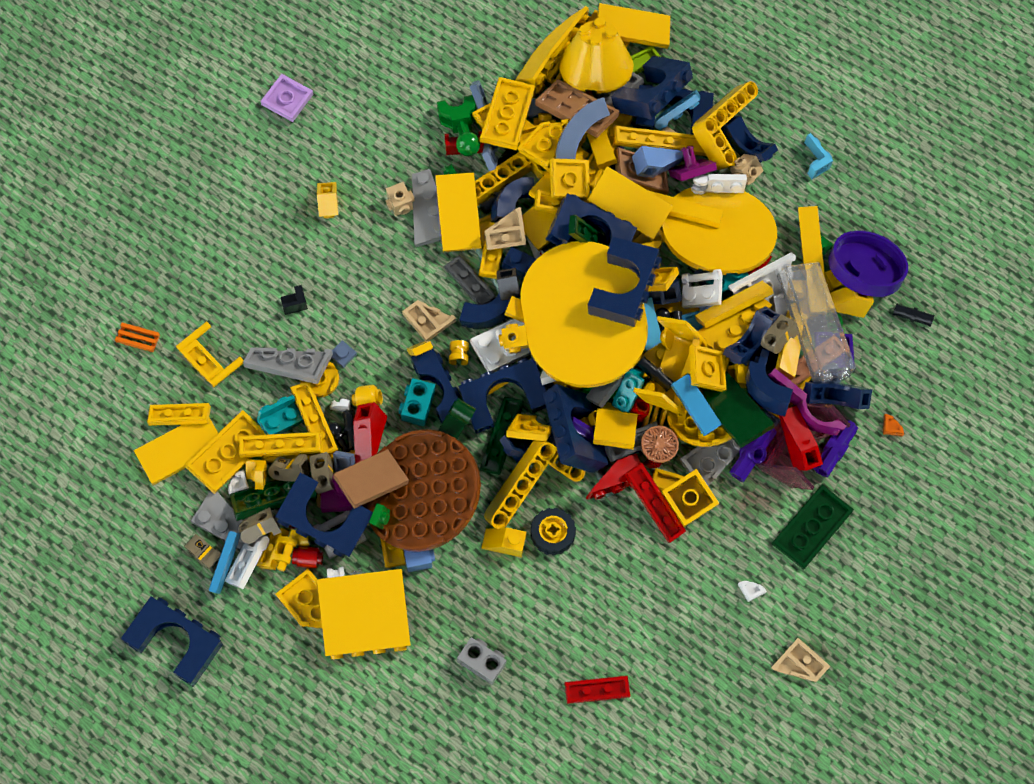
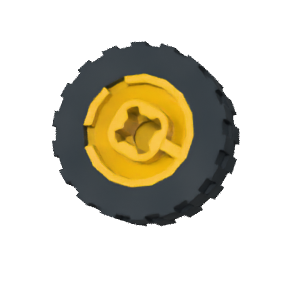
M547 508L544 511H540L531 523L530 537L533 545L540 552L542 551L547 555L562 554L565 550L567 551L573 544L576 535L575 522L572 520L571 515L558 508Z

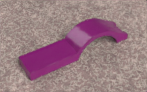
M776 368L767 375L774 383L793 389L790 402L798 407L810 430L836 436L845 429L846 425L838 419L833 422H823L811 415L806 403L807 394Z

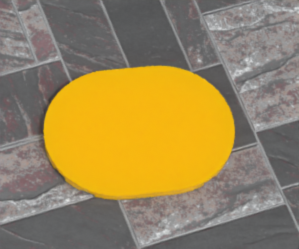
M579 241L569 242L546 251L528 269L521 287V306L528 346L533 359L551 378L570 384L573 387L581 388L599 387L622 378L640 360L648 338V323L644 303L641 308L643 309L642 318L640 321L637 320L635 327L588 314V303L594 288L615 294H624L633 290L639 283L637 274L632 270L608 263L607 252L609 246L590 241L588 243Z

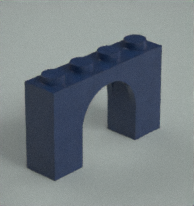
M652 56L643 65L644 74L647 82L658 83L659 85L649 89H634L622 86L611 96L613 107L619 110L621 114L652 120L693 79L690 62Z
M639 85V89L655 87L652 85ZM682 89L668 104L677 103L693 91ZM698 91L700 94L699 104L691 110L689 108L686 109L691 116V135H694L692 131L693 124L713 107L714 93ZM641 117L635 118V128L654 130L655 117L652 120Z
M567 193L560 203L545 240L555 245L567 244L571 236L569 235L570 215H577L586 222L596 224L603 231L606 240L605 245L609 247L613 237L632 242L637 227L633 226L629 221L615 217L611 212H604L598 209L595 204L586 203L580 200L578 196Z
M613 237L607 252L608 263L632 270L639 277V283L633 290L624 294H615L594 288L588 303V314L635 327L637 320L640 321L642 318L643 309L641 308L643 303L648 301L650 294L648 289L649 286L654 285L656 278L654 272L655 269L660 268L662 258L659 257V249Z
M529 358L519 360L516 365H505L500 367L497 372L492 373L489 371L481 374V378L475 380L470 378L461 382L462 385L458 387L463 401L476 408L470 419L476 434L494 428V423L487 407V396L490 390L497 384L509 382L518 385L524 391L532 413L546 408L543 397L546 388L541 383V375L533 358L530 360Z
M555 384L543 393L560 462L570 467L595 473L608 465L604 446L585 440L577 432L571 420V416L579 420L589 416L594 411L592 403L586 399V393Z
M300 472L275 516L279 518L277 522L287 528L292 525L297 528L296 533L305 538L308 535L315 538L314 543L323 548L327 545L334 548L332 553L341 558H344L345 555L350 557L373 512L363 506L355 509L352 507L344 523L339 528L328 532L315 529L307 520L306 505L319 482Z
M151 596L123 634L121 640L142 654L155 634L161 629L170 626L184 629L189 635L190 644L187 653L173 673L194 687L222 647L221 636L212 630L209 632L202 629L203 625L195 619L192 621L186 619V614L178 608L172 610L168 607L169 603L164 599L158 597L156 600Z

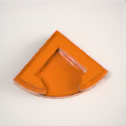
M884 414L883 434L903 436L904 430L902 425L893 416Z

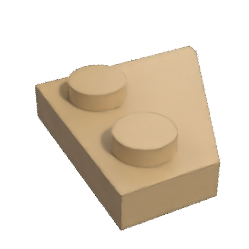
M521 207L516 208L484 231L487 250L526 245Z
M419 300L402 311L404 317L425 341H430L456 322L454 315L449 316L440 312V309L429 307L426 303Z
M797 638L771 669L816 683L829 669L830 665Z

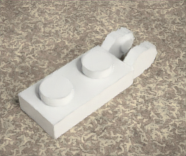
M746 174L700 175L694 177V184L691 190L695 194H704L705 192L744 193L747 177Z
M263 535L254 543L243 544L225 579L226 583L244 589L262 551L268 547L270 540L268 536Z

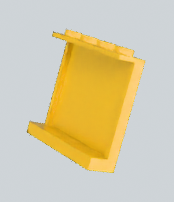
M402 569L317 579L325 656H330L332 660L343 658V654L352 653V657L363 656L365 655L364 651L373 650V654L386 653L385 649L394 648V651L407 650V646L411 645Z

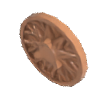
M665 426L651 427L645 431L641 438L642 452L653 462H668L675 457L678 451L679 442L677 436L671 429Z

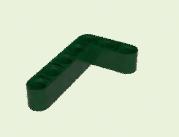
M457 398L438 431L458 439L464 426L472 418L476 408Z

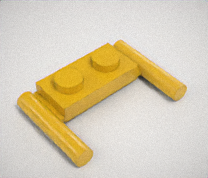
M206 321L177 344L176 348L212 387H215L239 368L244 360L239 356L225 369L197 340L211 328V325Z

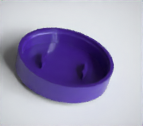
M850 231L839 236L828 258L829 267L838 281L854 292L871 297H885L894 294L899 290L908 273V261L900 248L887 238L868 231Z

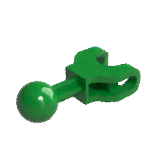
M473 95L464 96V103L460 106H450L446 100L437 102L441 125L452 129L453 134L459 133V137L456 140V148L461 155L468 157L475 155L480 149L478 136L470 132L472 130L471 124L475 122L472 112L476 111Z

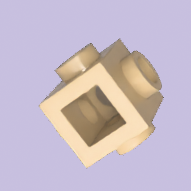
M743 154L737 158L735 165L729 167L732 174H746V185L753 183L763 172L757 156Z
M404 182L386 188V204L389 211L393 210L395 216L405 215L413 210L412 202L415 199L412 191L407 190Z

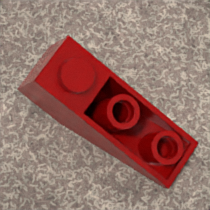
M375 402L358 405L353 421L355 464L376 455L379 449L387 415Z
M796 405L789 407L785 417L779 415L793 469L807 471L823 465L818 444Z
M637 454L618 459L591 489L586 499L594 498L598 500L606 496L607 493L612 492L616 494L626 487L630 486L632 488L624 474L640 463Z

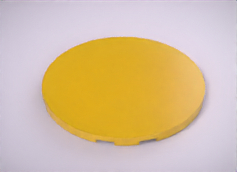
M692 187L674 196L675 198L723 210L719 228L670 215L665 219L661 226L664 241L670 251L688 266L710 272L721 269L722 275L727 273L742 274L759 267L772 254L777 240L776 222L769 209L753 195L745 191L744 193L705 192L704 194H695L691 190Z

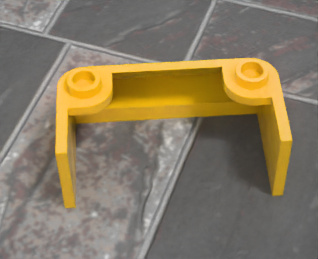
M658 316L657 321L664 326L660 340L666 348L660 365L661 371L674 382L686 374H689L691 377L689 347L697 345L707 348V341L686 320ZM655 382L648 383L643 389L634 388L633 390L646 403L676 414L684 415L687 412L672 387L666 392L665 389Z

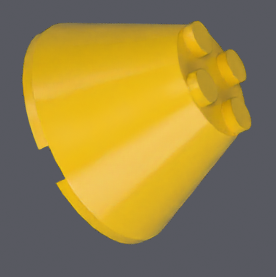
M596 18L594 21L580 26L579 31L564 50L559 60V71L564 81L573 88L583 92L586 90H594L597 93L615 91L630 80L634 67L632 57L617 30L612 24L606 22L604 18Z

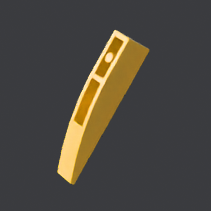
M585 6L554 29L533 52L515 81L535 85L533 99L537 94L540 95L545 87L544 83L560 60L562 53L579 31L580 26L584 25L590 18L588 16L589 7Z

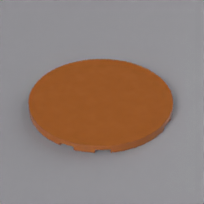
M425 429L411 431L396 437L393 442L386 447L384 446L378 453L388 449L409 479V483L363 504L364 508L372 512L377 503L384 505L390 510L389 521L384 525L383 530L374 527L372 524L370 526L383 541L401 550L419 552L438 548L459 535L474 515L481 488L478 466L470 451L456 438L444 432Z

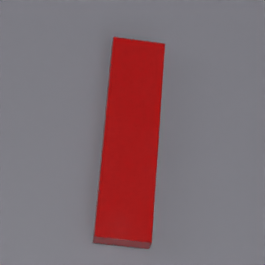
M639 463L624 474L668 543H671L686 532L643 463Z

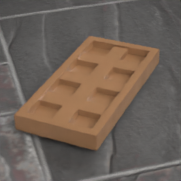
M557 79L535 100V106L562 120L568 119L570 121L579 110L597 99ZM607 105L610 116L597 121L586 132L598 138L619 117V110Z

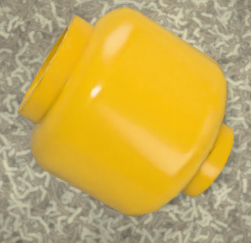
M375 385L359 386L356 388L355 394H352V404L356 407L373 402L380 406L383 403L382 392Z

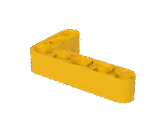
M752 81L735 87L692 126L693 134L708 159L716 162L717 170L735 165L736 154L722 132L721 127L758 95L757 85Z
M518 152L498 165L495 170L489 171L475 181L477 206L490 198L493 192H498L508 183L510 184L512 181L523 177L530 171L539 180L547 171H542L541 169H544L542 166Z
M534 440L486 509L484 514L485 520L496 529L506 527L548 465L572 481L582 480L585 476V471L575 468V471L571 473L573 467L561 464L560 461L556 463V459L559 457L556 446L548 441ZM543 446H546L545 450L542 453H540L541 448ZM531 463H534L533 468L529 470ZM522 480V484L517 487L518 482ZM511 497L510 502L505 504L506 499ZM499 514V518L494 521V517Z

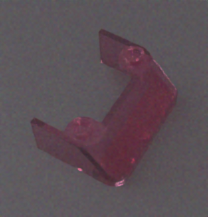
M807 403L808 410L816 419L823 422H833L838 419L846 425V428L850 427L851 424L833 405ZM779 421L774 428L777 433L766 448L767 455L765 460L760 464L756 463V466L762 472L791 488L813 490L814 486L805 477L803 471L792 466L781 421ZM810 430L814 439H823L830 435Z

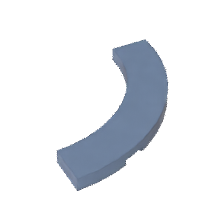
M474 81L469 87L477 109H480L488 102L480 81ZM484 143L482 156L488 170H495L498 163V156H495V152L498 151V146Z
M604 97L587 104L570 119L559 138L555 152L556 159H575L577 148L586 131L597 121L610 116Z

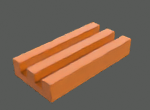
M121 323V329L118 330V336L115 338L117 343L154 352L160 337L159 332ZM125 329H126V330H130V331H134V332H137V333H141V334H144V335L152 336V337H154V339L149 338V337H145V336H142V335L134 334V333H131V332H127V331H125ZM122 336L152 343V345L150 346L132 340L122 338Z

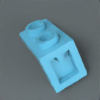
M810 133L807 135L804 143L817 158L810 164L808 171L809 177L814 179L829 170L833 160L830 153L823 149L820 141Z

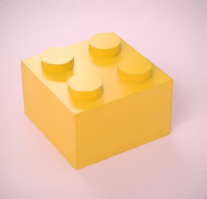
M697 469L661 492L683 527H686L719 505L718 500Z

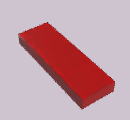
M628 675L564 682L567 704L631 697Z

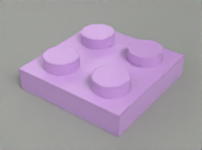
M281 74L261 100V105L293 122L313 96V90Z

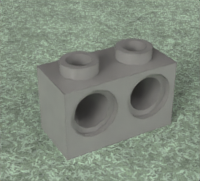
M472 637L457 657L459 664L491 685L494 684L506 666L507 660L504 659L505 655L500 651H492L487 648V644L479 638L475 640ZM478 650L480 655L477 658H471L468 655L469 651ZM489 661H494L498 667L494 670H489L486 664Z

